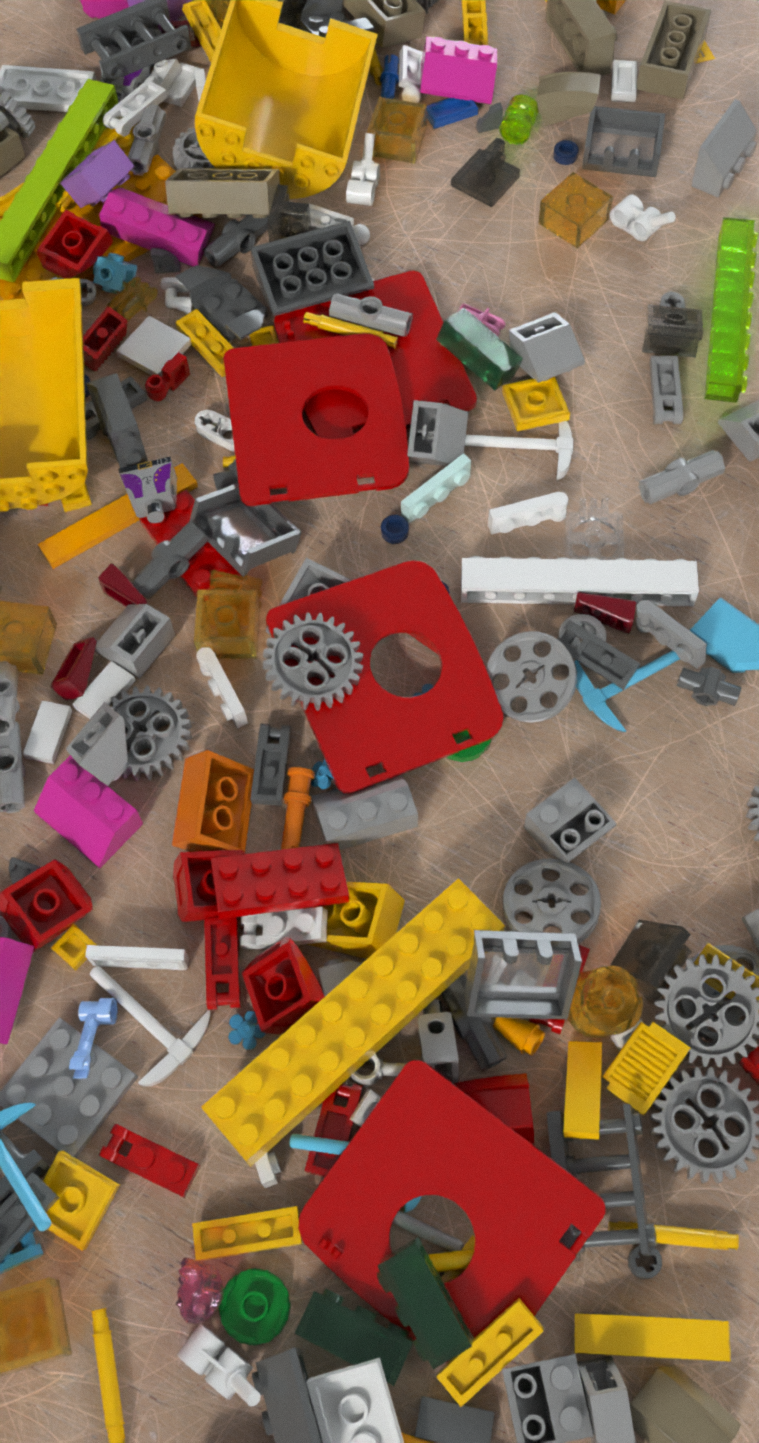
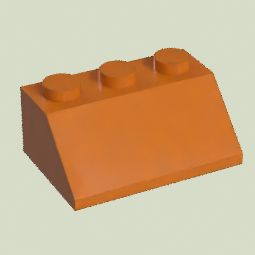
M209 750L185 758L172 846L189 852L243 850L245 852L252 804L251 791L254 769Z

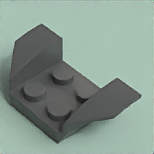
M307 0L300 20V30L326 38L330 18L367 31L375 30V27L366 17L349 21L342 13L343 0Z
M196 265L176 276V279L189 290L194 310L197 309L228 342L237 337L241 340L261 329L264 319L268 317V309L236 279H232L231 273Z

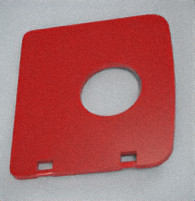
M413 270L373 281L374 289L348 296L359 300L369 296L376 297L382 302L383 306L412 313V322L407 336L404 337L383 331L384 334L398 337L396 348L387 347L399 386L406 429L411 428L414 400L448 403L449 406L464 411H470L475 408L477 404L476 393L424 277L420 272ZM331 301L275 316L274 324L279 343L345 336L324 329H318V326L303 322L306 312L319 316L324 314L329 317ZM344 390L321 392L312 397L303 409L314 433L325 439L337 440L354 435L353 430L362 428L368 418V410L364 402L355 394Z
M362 333L232 348L225 352L223 359L241 501L245 505L258 506L288 500V502L356 494L369 490H389L399 487L406 481L409 475V456H407L408 442L403 406L387 344L379 336ZM344 390L355 394L364 402L368 410V418L362 429L350 437L337 440L325 439L312 433L304 424L302 413L305 405L312 397L321 392ZM374 478V483L358 485L357 479ZM287 488V493L270 495L271 489Z
M417 560L406 561L274 607L266 615V626L272 638H274V628L283 631L282 624L284 620L293 625L294 615H297L301 621H305L306 613H310L312 620H316L319 613H322L323 622H327L331 617H334L333 625L335 627L344 623L343 633L346 634L353 631L354 635L351 642H360L359 650L356 652L363 653L362 661L359 662V664L363 665L362 672L357 674L360 677L358 685L351 684L353 686L352 694L343 692L344 700L342 703L333 698L332 708H329L325 702H321L318 711L314 703H309L308 708L304 710L335 784L343 793L352 794L378 782L394 778L456 754L471 746L481 744L495 737L502 727L503 712L478 649L435 570L425 562ZM396 633H411L427 640L438 653L441 662V673L435 686L428 692L416 697H400L383 689L375 680L370 667L371 653L382 639ZM310 637L303 640L308 645L318 643L316 639ZM329 656L327 658L331 663L337 664L342 662L337 656ZM294 659L284 661L285 665L289 667H295L299 664ZM328 674V676L331 678L335 677L334 675ZM316 677L308 679V682L314 686L323 683ZM467 730L471 739L456 744L453 735ZM381 763L385 772L369 777L366 769Z
M412 1060L403 1067L305 1204L299 1216L298 1229L304 1244L355 1293L405 1334L448 1363L518 1298L534 1316L537 1314L576 1258L578 1252L603 1219L605 1204L597 1193L426 1062ZM438 1195L452 1200L465 1211L473 1226L475 1248L470 1263L460 1275L444 1283L431 1284L412 1278L399 1266L392 1252L390 1232L393 1220L401 1207L419 1196ZM572 1224L581 1233L569 1249L560 1242V1239Z

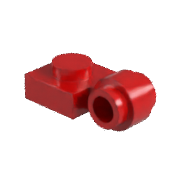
M178 352L171 360L164 364L161 369L162 377L152 375L147 379L145 389L150 399L162 401L168 394L169 389L174 392L190 375L187 357Z

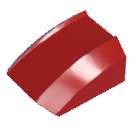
M65 210L37 249V256L44 269L64 279H71L97 262L98 256H103L112 245L113 240L107 229L96 226Z
M243 850L179 853L174 861L173 879L178 916L182 922L218 917L211 858L245 854Z
M56 859L0 892V915L6 920L22 943L34 946L33 953L93 910L91 897L70 869Z
M284 937L257 955L242 972L262 1033L277 1035L285 1033L325 997L307 960L291 938Z
M526 1073L493 1076L454 1083L463 1092L534 1145V1125Z

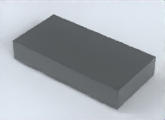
M422 1396L415 1437L441 1443H490L495 1412L465 1405L460 1407L456 1403Z

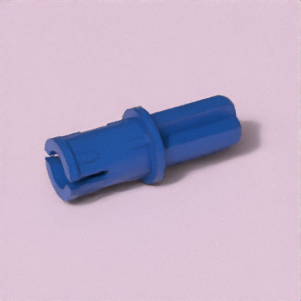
M390 54V63L389 55L384 57L383 73L380 76V81L382 82L381 99L387 102H392V99L395 98L396 84L399 82V75L397 74L399 58L394 54Z

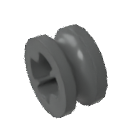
M640 1245L633 1248L628 1256L630 1271L641 1279H649L656 1276L662 1267V1257L659 1251L654 1246L651 1247L654 1264L649 1266L652 1270L646 1272L644 1267H637L635 1259L640 1258V1255H638V1252L641 1251Z

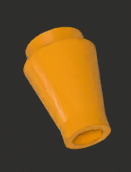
M497 1017L493 1024V1028L499 1031L521 1054L527 1053L533 1056L545 1037V1032L540 1030V1025L521 1018Z

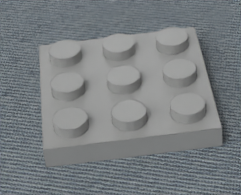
M59 1017L0 1091V1105L6 1109L18 1104L34 1103L36 1106L17 1119L58 1151L63 1150L77 1158L138 1076L93 1043L90 1053L91 1061L88 1077L73 1079L75 1069H69V1064L74 1052L78 1049L81 1033Z

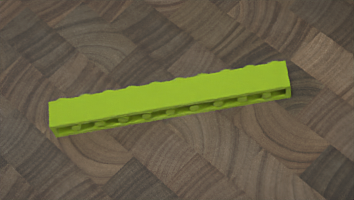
M87 79L84 86L80 88L73 104L69 106L62 122L58 124L54 135L48 140L43 153L37 158L32 171L26 176L21 189L15 194L10 207L4 212L3 218L0 221V279L14 283L57 211L55 204L63 196V191H65L60 182L90 155L106 128L103 124L105 114L119 103L115 85Z

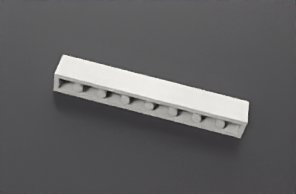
M473 556L462 558L461 603L575 604L577 592L632 600L636 602V605L641 601L647 600L656 606H694L699 593L697 561H687L684 559L673 561H658L656 559L628 560L625 558L615 560L588 558L583 560L566 557L557 559H541L539 557L513 559L506 556L500 558Z

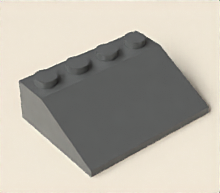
M350 221L250 247L252 267L273 316L331 301L334 294L349 296L374 289V283Z

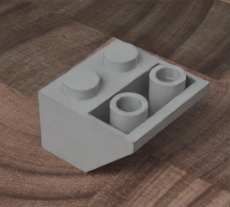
M557 313L549 314L509 330L510 358L538 383L547 381L554 376L569 372L585 364V359L570 324Z
M414 400L407 454L409 462L448 466L464 453L468 412L443 403Z
M758 400L718 421V424L749 462L759 458Z
M131 604L124 609L97 641L95 651L140 679L173 639L175 632L169 617L147 604Z
M573 778L526 814L524 828L544 851L569 863L616 827L617 823L579 781Z
M575 1354L502 1369L517 1443H565L594 1436Z

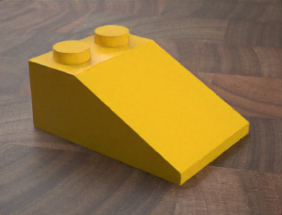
M347 882L349 902L317 906L328 910L327 942L307 945L360 958H369L397 933L405 900L389 884Z

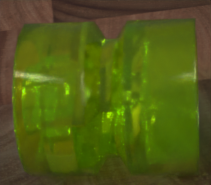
M521 94L512 97L509 101L499 126V132L502 138L510 144H523L529 139L539 114L537 102L533 98Z

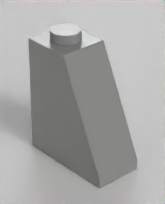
M612 1356L577 1362L594 1435L590 1437L591 1443H636L628 1391Z

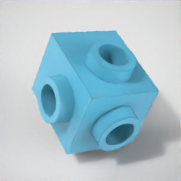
M109 253L108 256H98L97 262H95L93 267V283L102 285V290L109 293L117 294L118 291H133L137 265L124 261V256L115 253Z

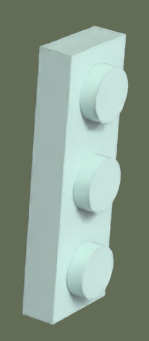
M463 453L401 501V516L408 521V524L416 518L423 517L431 506L445 500L453 489L457 486H463L469 480L471 460Z

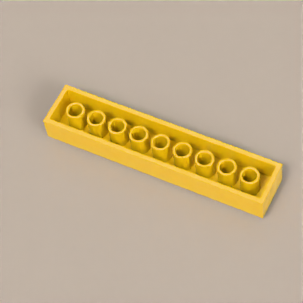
M458 878L203 1104L201 1108L247 1164L252 1167L469 968L474 945V930L504 931L505 925Z

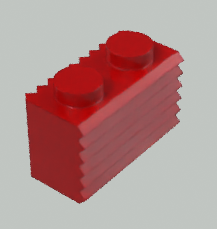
M107 306L83 335L84 365L94 372L98 371L101 364H104V360H107L111 352H114V348H117L120 341H123V337H126L128 321L111 307Z

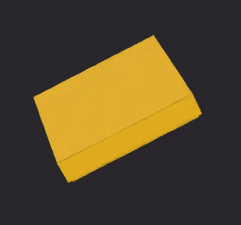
M555 376L539 383L535 379H529L502 385V393L517 432L570 420L569 409Z
M63 1150L58 1151L43 1179L60 1197L46 1212L51 1220V1226L47 1230L83 1251L87 1249L120 1185Z

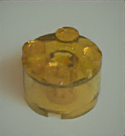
M614 965L580 972L566 1020L579 1033L591 1038L618 1035L630 1030L639 1021L643 1009L642 996L638 995L636 989L638 984L635 978L625 969Z

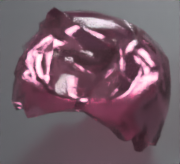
M183 1258L181 1269L178 1271L180 1287L177 1291L179 1300L176 1302V1306L180 1309V1315L186 1323L198 1324L213 1316L223 1299V1282L216 1266L192 1258Z

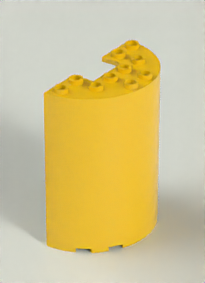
M230 0L195 114V132L199 145L207 159L216 169H279L281 199H298L318 194L334 184L346 166L378 34L330 18L326 38L279 23L283 2L277 0Z
M80 278L22 282L24 299L0 300V512H6L12 508L36 509L38 505L47 504L72 494L86 480L88 466Z

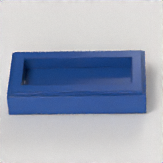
M448 98L424 106V114L433 129L478 115V107L473 100Z

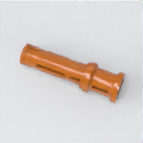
M291 767L288 769L287 775L290 777L288 792L284 794L283 798L285 804H287L280 850L300 847L305 809L311 804L312 800L309 796L311 780L315 778V772L302 767Z

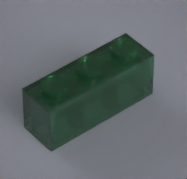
M462 308L445 319L436 338L438 342L494 391L514 378L523 361L519 354L466 308Z
M419 1237L380 1260L377 1265L380 1271L376 1273L379 1283L386 1293L392 1292L398 1303L395 1306L397 1316L404 1327H411L417 1338L413 1343L422 1361L428 1360L432 1368L435 1369L472 1347L474 1337Z
M326 1288L323 1294L314 1291L294 1334L353 1365L380 1358L387 1383L395 1386L413 1345V1342L407 1339L410 1332L392 1322L389 1323L388 1328L375 1323L377 1315L357 1305L355 1311L350 1310L342 1305L344 1297Z

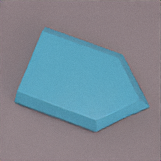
M719 598L690 631L707 644L706 654L732 673L759 670V624L723 598Z

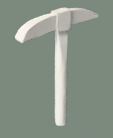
M563 421L559 422V437L556 440L466 435L465 446L556 450V453H559L556 480H559L569 470L573 453V438L568 422Z
M96 966L90 971V976L167 1048L168 1054L138 1082L139 1085L153 1086L162 1082L180 1064L183 1065L192 1056L193 1050L202 1040L208 1027L210 1010L200 1018L182 1040L176 1039L100 966Z

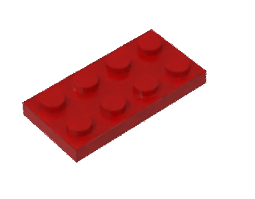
M184 490L177 495L176 508L172 511L164 512V519L161 522L151 523L147 517L139 518L140 523L156 545L166 540L171 541L190 521L195 500L187 490ZM208 541L188 560L189 567L180 576L199 602L242 577Z
M338 843L211 858L219 919L349 902V892Z

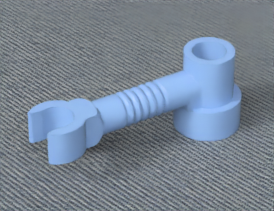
M100 998L99 1001L80 1002L78 1010L79 1020L81 1022L85 1021L78 1049L74 1052L69 1064V1069H75L73 1079L88 1077L91 1061L90 1053L97 1026L113 1025L117 1020L118 1006L115 998Z

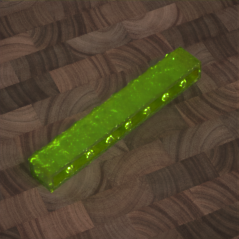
M723 217L718 235L704 399L737 403L740 392L746 391L748 376L743 375V373L748 368L749 354H745V349L748 350L751 333L746 332L750 328L752 321V312H748V308L752 307L754 292L750 291V288L753 287L755 280V271H751V268H754L757 252L752 250L756 247L758 232H754L755 220Z

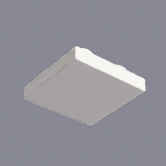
M148 316L116 352L119 358L144 372L162 377L161 369L164 364L171 360L178 352L184 354L192 343L191 338Z

